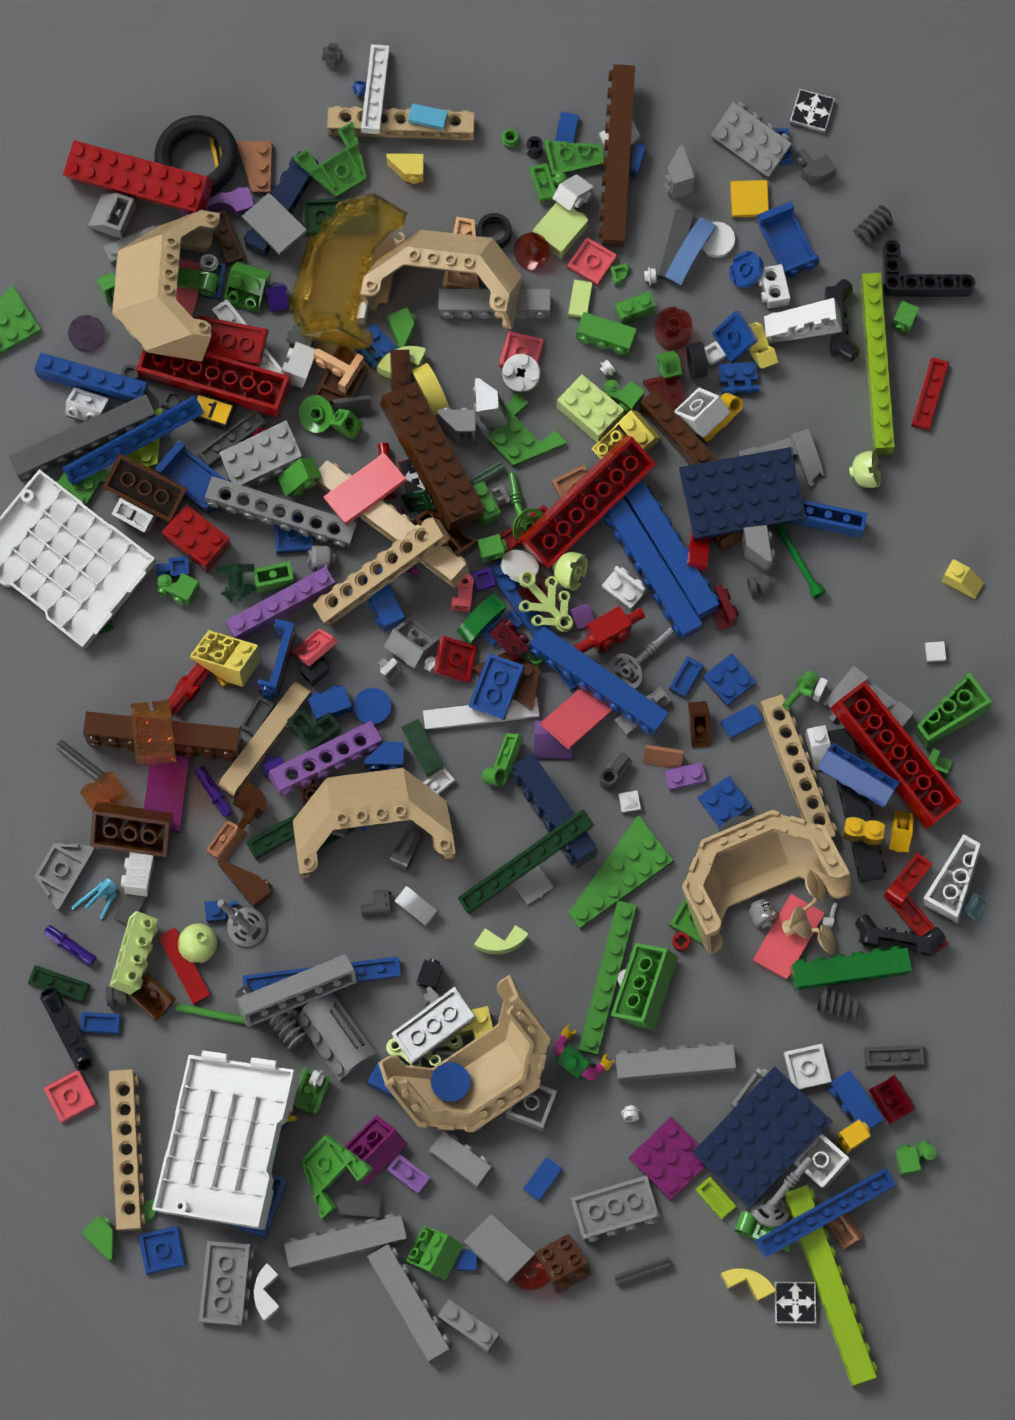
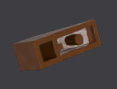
M222 859L217 861L218 866L254 909L273 895L271 891L273 887L267 879L262 880L260 876Z

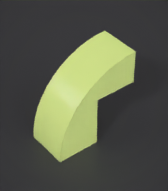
M405 346L395 349H409L411 369L421 366L426 358V349L422 347ZM389 352L379 362L377 374L391 379Z
M515 925L504 941L485 928L475 942L474 948L483 953L493 955L509 953L519 948L528 939L529 934Z

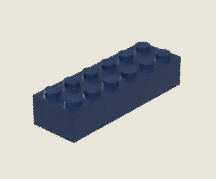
M533 753L513 765L512 779L517 787H522L524 791L523 796L528 803L532 802L535 807L533 810L537 817L543 818L545 821L544 826L548 833L575 815ZM587 832L563 848L567 854L565 856L571 866L574 864L576 868L584 865L596 857L597 846Z

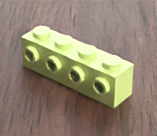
M139 911L129 916L110 987L130 995L141 988L143 983L141 976L148 965L146 959L153 948L151 941L158 930L156 926L158 919Z

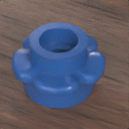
M355 81L352 87L354 93L364 96L366 82Z

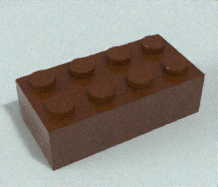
M123 453L118 455L103 485V488L168 522H171L176 516L190 489Z
M97 802L92 812L90 846L167 857L171 849L174 813Z

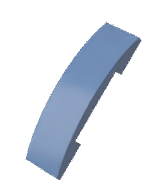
M700 217L678 250L665 278L680 286L683 284L690 272L691 266L705 243L709 241L717 225Z

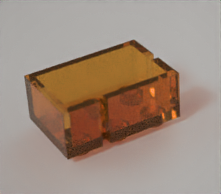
M170 700L152 701L154 711L150 710L148 702L131 704L135 759L138 766L177 762Z

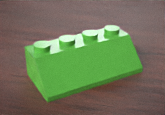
M635 943L611 1016L637 1027L654 1030L678 956L666 948Z

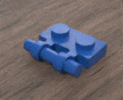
M375 323L360 334L363 342L360 343L356 338L351 341L354 350L364 356L365 362L375 370L379 364L378 359H383L390 350L397 349V346ZM370 347L375 353L370 354L366 349Z
M756 361L718 365L720 385L728 384V387L721 388L722 395L724 393L732 395L746 393V395H749L752 392H759V384L751 385V382L758 380ZM734 383H744L745 385L735 386Z

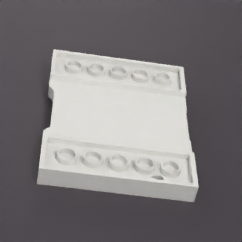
M40 469L0 516V584L4 587L15 588L42 609L50 623L85 650L157 563L153 556L91 511L83 502Z
M202 1051L201 1056L189 1055L152 1210L163 1214L265 1230L274 1192L272 1190L274 1179L271 1170L281 1126L287 1122L289 1112H292L300 1073L293 1069L276 1067L278 1062L274 1060L251 1057L250 1063L227 1060L228 1054Z

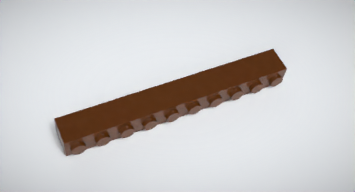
M613 64V69L609 70L608 81H612L611 88L608 87L607 99H610V105H607L606 116H609V122H606L605 133L608 134V140L604 142V151H607V157L603 158V168H606V175H602V186H605V192H601V203H604V210H600V221H603V228L599 227V239H602V245L624 246L635 65Z

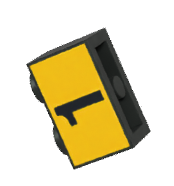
M198 394L197 400L204 414L194 418L192 421L226 431L235 413L234 406L229 401H218L210 395Z

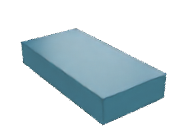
M412 103L408 122L444 130L448 111Z

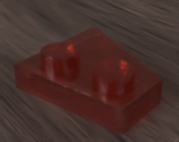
M679 375L668 378L660 376L643 380L645 388L650 393L655 390L673 411L685 401Z

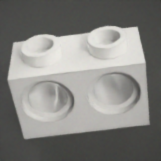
M782 264L764 267L762 277L758 281V286H762L763 290L761 292L762 302L766 303L767 309L789 305L790 295ZM767 277H774L775 280L769 281ZM776 293L779 295V297L774 298L771 296V294Z
M122 497L112 512V515L144 533L150 531L157 518V515Z

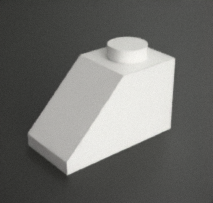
M826 725L809 728L805 733L814 771L820 770L817 767L830 747Z

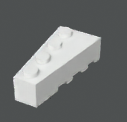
M835 298L764 316L766 338L769 343L843 332L841 311Z
M963 834L925 895L924 906L957 924L959 923L980 855V843Z

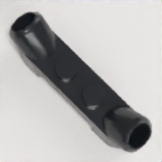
M841 279L835 286L825 287V300L835 298L841 311L843 332H838L836 335H831L829 342L831 357L841 356L847 362H852L858 356L859 348L846 338V335L849 334L848 324H845L844 318L847 317V308L843 306V301L853 291V286L848 280Z
M866 914L855 921V926L860 932L859 943L868 946L878 947L879 940L917 946V954L934 957L937 953V947L946 941V936L939 927H934L923 936L916 935V932L905 930L904 933L896 932L897 929L892 927L879 929L871 917Z
M51 987L44 990L40 995V1000L76 1070L80 1072L89 1070L94 1065L93 1057L57 988Z

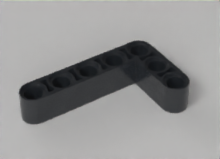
M888 240L884 244L882 251L883 292L887 296L968 297L973 293L976 281L973 276L968 274H901L900 244L896 240ZM893 249L895 253H889L887 250ZM888 266L895 267V270L888 269ZM893 283L896 287H890L888 284ZM912 283L915 287L911 288L908 287L906 284ZM947 283L950 284L952 287L947 288L943 284ZM925 284H932L933 287L929 288ZM962 284H968L970 287L965 288Z

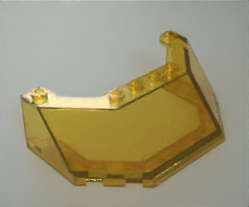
M376 193L340 201L335 207L337 209L331 217L327 216L319 226L321 230L316 236L311 235L307 240L289 303V309L294 313L295 316L293 318L300 327V333L303 337L358 350L370 347L373 341V334L369 330L362 331L356 319L362 299L360 292L363 278L370 270L376 249L391 232L398 231L404 227L407 212Z

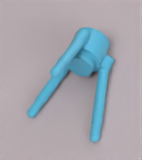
M106 878L71 908H77L98 891L85 908L88 909L100 896L106 899L109 896L108 902L100 916V919L103 920L113 899L117 896L115 891L118 887L110 879Z

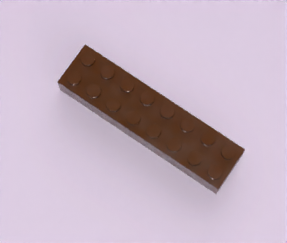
M414 382L382 395L380 406L424 488L428 490V495L431 496V501L435 503V508L447 530H453L481 518L485 507L418 384Z
M86 711L83 729L85 740L91 747L99 748L103 745L114 750H119L121 747L128 748L127 750L138 752L140 749L156 754L158 752H166L167 755L185 754L186 757L190 758L203 756L207 760L221 758L226 762H234L241 753L242 746L240 728Z

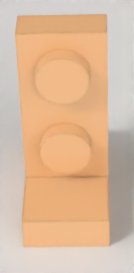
M317 348L314 353V361H316L315 363L322 368L327 367L332 370V373L336 376H343L338 385L339 391L346 394L364 365V356L357 353L351 364L348 365Z

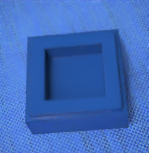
M462 1249L457 1257V1271L477 1270V1256L470 1249Z

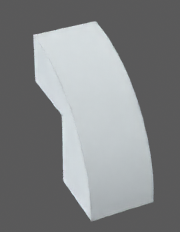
M268 1263L260 1271L254 1287L256 1308L265 1322L280 1310L277 1303L265 1291L279 1278L278 1274Z

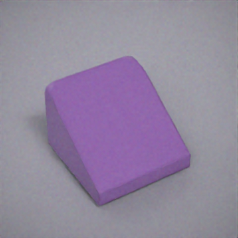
M589 603L571 609V616L577 630L586 628L587 624L594 620Z

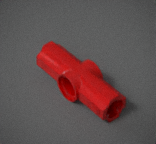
M196 663L188 675L183 676L179 680L175 691L163 706L171 714L177 716L187 702L196 697L200 691V686L212 672Z

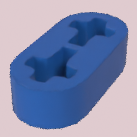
M637 143L629 168L630 176L638 177L646 150V145Z

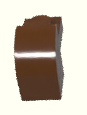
M247 781L232 803L245 811L237 826L244 830L248 824L252 825L255 819L259 820L266 810L267 803L264 794Z

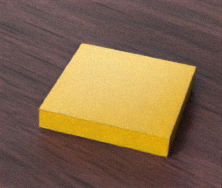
M767 180L730 181L732 218L757 217L758 214L769 210Z

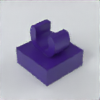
M490 567L472 573L478 592L496 587Z

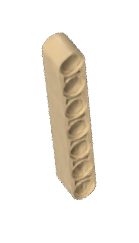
M297 681L292 684L221 778L218 784L220 788L233 797L239 793L245 782L250 779L265 759L266 754L271 751L307 703L308 698L312 695L310 690Z

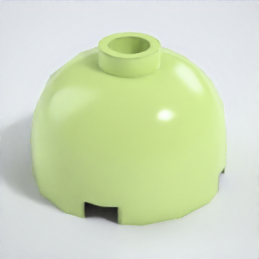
M875 450L858 454L853 460V466L849 467L850 477L854 478L855 482L861 487L876 488L881 485V470L878 471L877 466L880 463Z
M567 552L553 564L554 576L560 586L571 591H575L580 587L581 583H578L581 576L585 577L588 565L587 558H584L585 555L577 552Z
M191 924L179 936V952L189 962L204 963L211 959L216 952L217 936L213 929L206 924Z

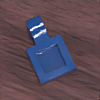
M188 556L169 558V563L156 564L157 575L170 573L171 578H179L181 573L189 576Z

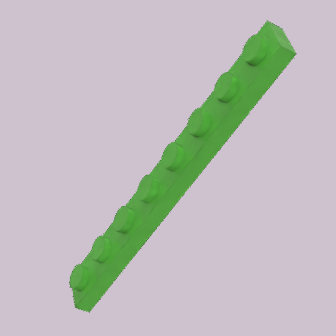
M622 901L617 902L579 1050L598 1056L637 905Z

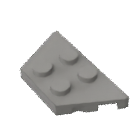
M53 843L34 877L57 911L60 912L97 847L79 844L65 845L63 843Z

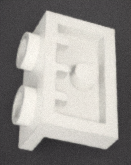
M74 387L66 400L65 415L83 421L90 420L104 413L109 404V398Z
M616 566L613 573L601 585V588L631 611L645 595L646 588L640 580H634L629 576L630 573L625 568Z

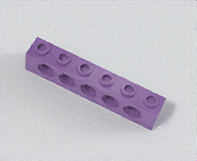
M369 721L269 770L268 777L279 796L283 794L289 795L295 791V788L299 786L305 787L317 777L321 779L327 776L329 771L333 769L340 770L346 766V763L358 761L368 752L370 754L373 753L381 745L382 739L372 721ZM361 740L365 745L358 746L355 742ZM346 749L348 753L343 755L338 750ZM328 757L331 759V762L324 763L321 759ZM310 765L314 770L307 771L304 767ZM295 774L297 778L291 780L287 777V775Z

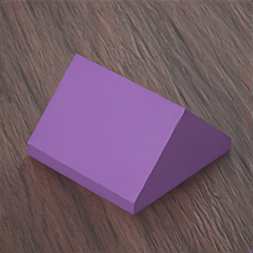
M535 721V757L537 759L572 760L573 747L568 750L540 725L542 721Z

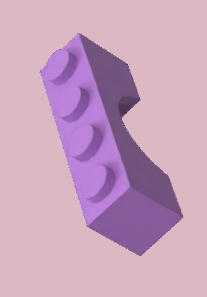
M239 187L234 191L228 193L221 192L209 198L205 211L215 212L225 209V211L233 213L239 219L254 206L249 188ZM178 210L180 218L190 215V213Z

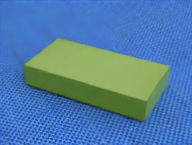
M711 1176L695 1189L721 1220L737 1207Z

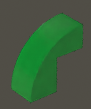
M492 594L464 620L457 632L471 644L481 636L488 625L501 617L507 605L495 594Z

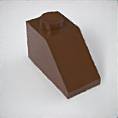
M707 701L688 702L691 747L711 746L710 713Z

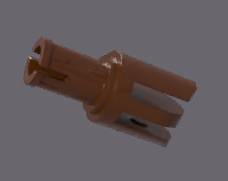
M743 531L715 536L713 541L723 551H726L741 541Z

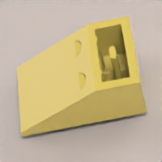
M630 410L591 449L601 459L626 435L632 436L647 453L662 438L638 411Z
M210 630L207 631L190 655L192 660L224 681L241 687L246 684L262 661L258 645Z

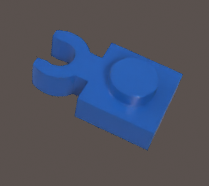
M218 901L204 902L207 923L226 921V915L228 914L217 905ZM237 901L229 903L231 907L239 906Z

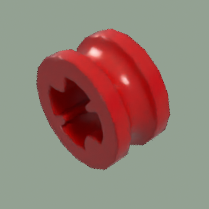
M678 932L673 936L672 945L674 949L684 951L689 947L690 938L686 933ZM683 937V940H686L687 943H683V946H678L679 943L676 944L675 940Z

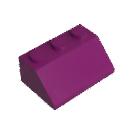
M376 1114L344 1147L372 1167L373 1170L363 1181H360L366 1186L402 1151L407 1142L392 1126Z

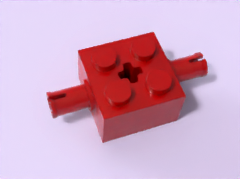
M619 605L588 623L587 638L575 644L574 647L582 653L593 647L598 654L601 652L606 653L618 642L620 644L626 642L630 638L632 625L644 619L645 614L639 607L626 615Z

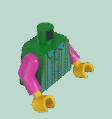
M569 1024L566 1025L552 1049L553 1053L557 1056L556 1062L576 1078L592 1081L602 1074L604 1070H609L614 1059L608 1061V1055L605 1054L601 1062L596 1064L568 1042L576 1033V1029L571 1032L568 1029Z

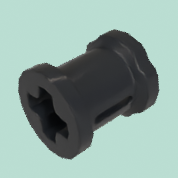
M532 136L527 140L528 157L532 159L541 157L543 150L541 138Z

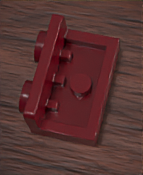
M722 584L716 586L715 593L720 600L719 610L711 615L718 630L722 631L737 625V616L739 614L735 605L732 606L729 601L731 596L728 589L724 590Z
M503 617L490 632V635L516 661L529 649L530 644L528 642L530 640L523 632L520 634L515 629L517 626L511 619L507 620Z
M895 1075L869 1090L889 1124L915 1110L912 1100L908 1097L901 1082Z

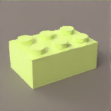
M583 374L557 399V409L596 442H599L623 418L624 409Z

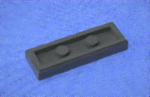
M924 1045L864 1048L865 1068L925 1066Z

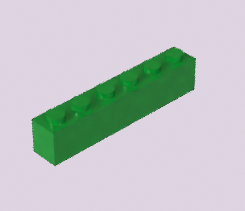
M901 946L891 947L887 951H883L881 948L871 950V953L866 954L863 951L852 953V956L845 957L844 954H837L831 959L817 957L813 959L814 961L810 962L802 959L794 961L795 964H792L790 967L794 991L908 975L912 971L908 948H902Z

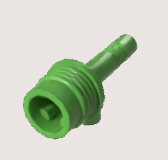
M807 671L796 681L797 689L785 700L782 707L789 709L801 695L813 698L815 695L813 688L819 681L817 674L813 671Z

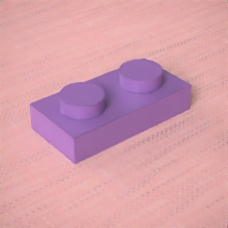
M702 762L664 772L669 791L707 781Z
M400 1154L396 1156L387 1168L388 1172L417 1194L421 1192L431 1179Z

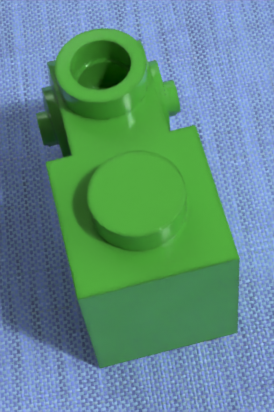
M608 380L604 387V393L622 407L624 413L635 410L645 395V391L631 381L622 390L618 389V382L615 380Z
M181 573L176 583H172L171 577L167 574L161 575L157 580L159 586L157 593L164 597H167V595L172 596L173 600L180 605L186 604L190 606L200 588L198 580L184 573Z
M929 1140L918 1142V1146L910 1147V1144L898 1147L899 1150H896L894 1154L899 1176L919 1173L921 1170L919 1158L922 1157L924 1161L930 1162L936 1157L937 1150L930 1144Z

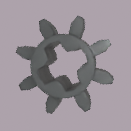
M329 43L328 47L323 48L322 60L327 62L326 66L335 67L336 62L341 63L342 49H338V44Z

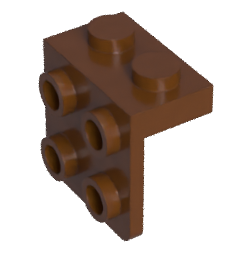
M569 1234L536 1251V1256L549 1276L556 1294L568 1290L570 1286L584 1281L588 1276L592 1275L588 1262Z

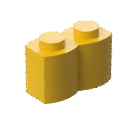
M850 817L845 821L842 838L851 842L863 841L869 845H879L884 837L885 825L879 821L865 822L860 818Z

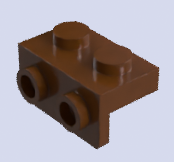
M146 973L141 978L143 979L141 988L131 995H127L149 1017L157 1020L166 1014L176 998L155 978Z

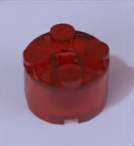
M677 307L663 309L655 321L654 336L656 341L665 350L680 349L690 341L692 319L688 312Z

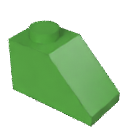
M110 272L109 274L101 275L96 280L97 287L108 306L113 303L115 275Z
M404 308L387 315V323L398 348L409 345L415 331L414 323H417L414 313H410L408 308Z
M97 1216L81 1233L112 1263L114 1261V1231L111 1229L113 1224L106 1217L101 1219Z

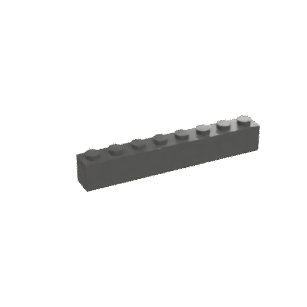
M145 394L14 453L9 458L20 481H27L39 469L45 473L56 465L66 464L71 458L81 457L91 449L96 450L103 446L104 443L112 441L156 417L149 398Z

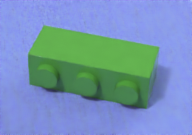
M583 312L576 332V339L585 344H595L601 349L614 350L619 355H629L637 329Z

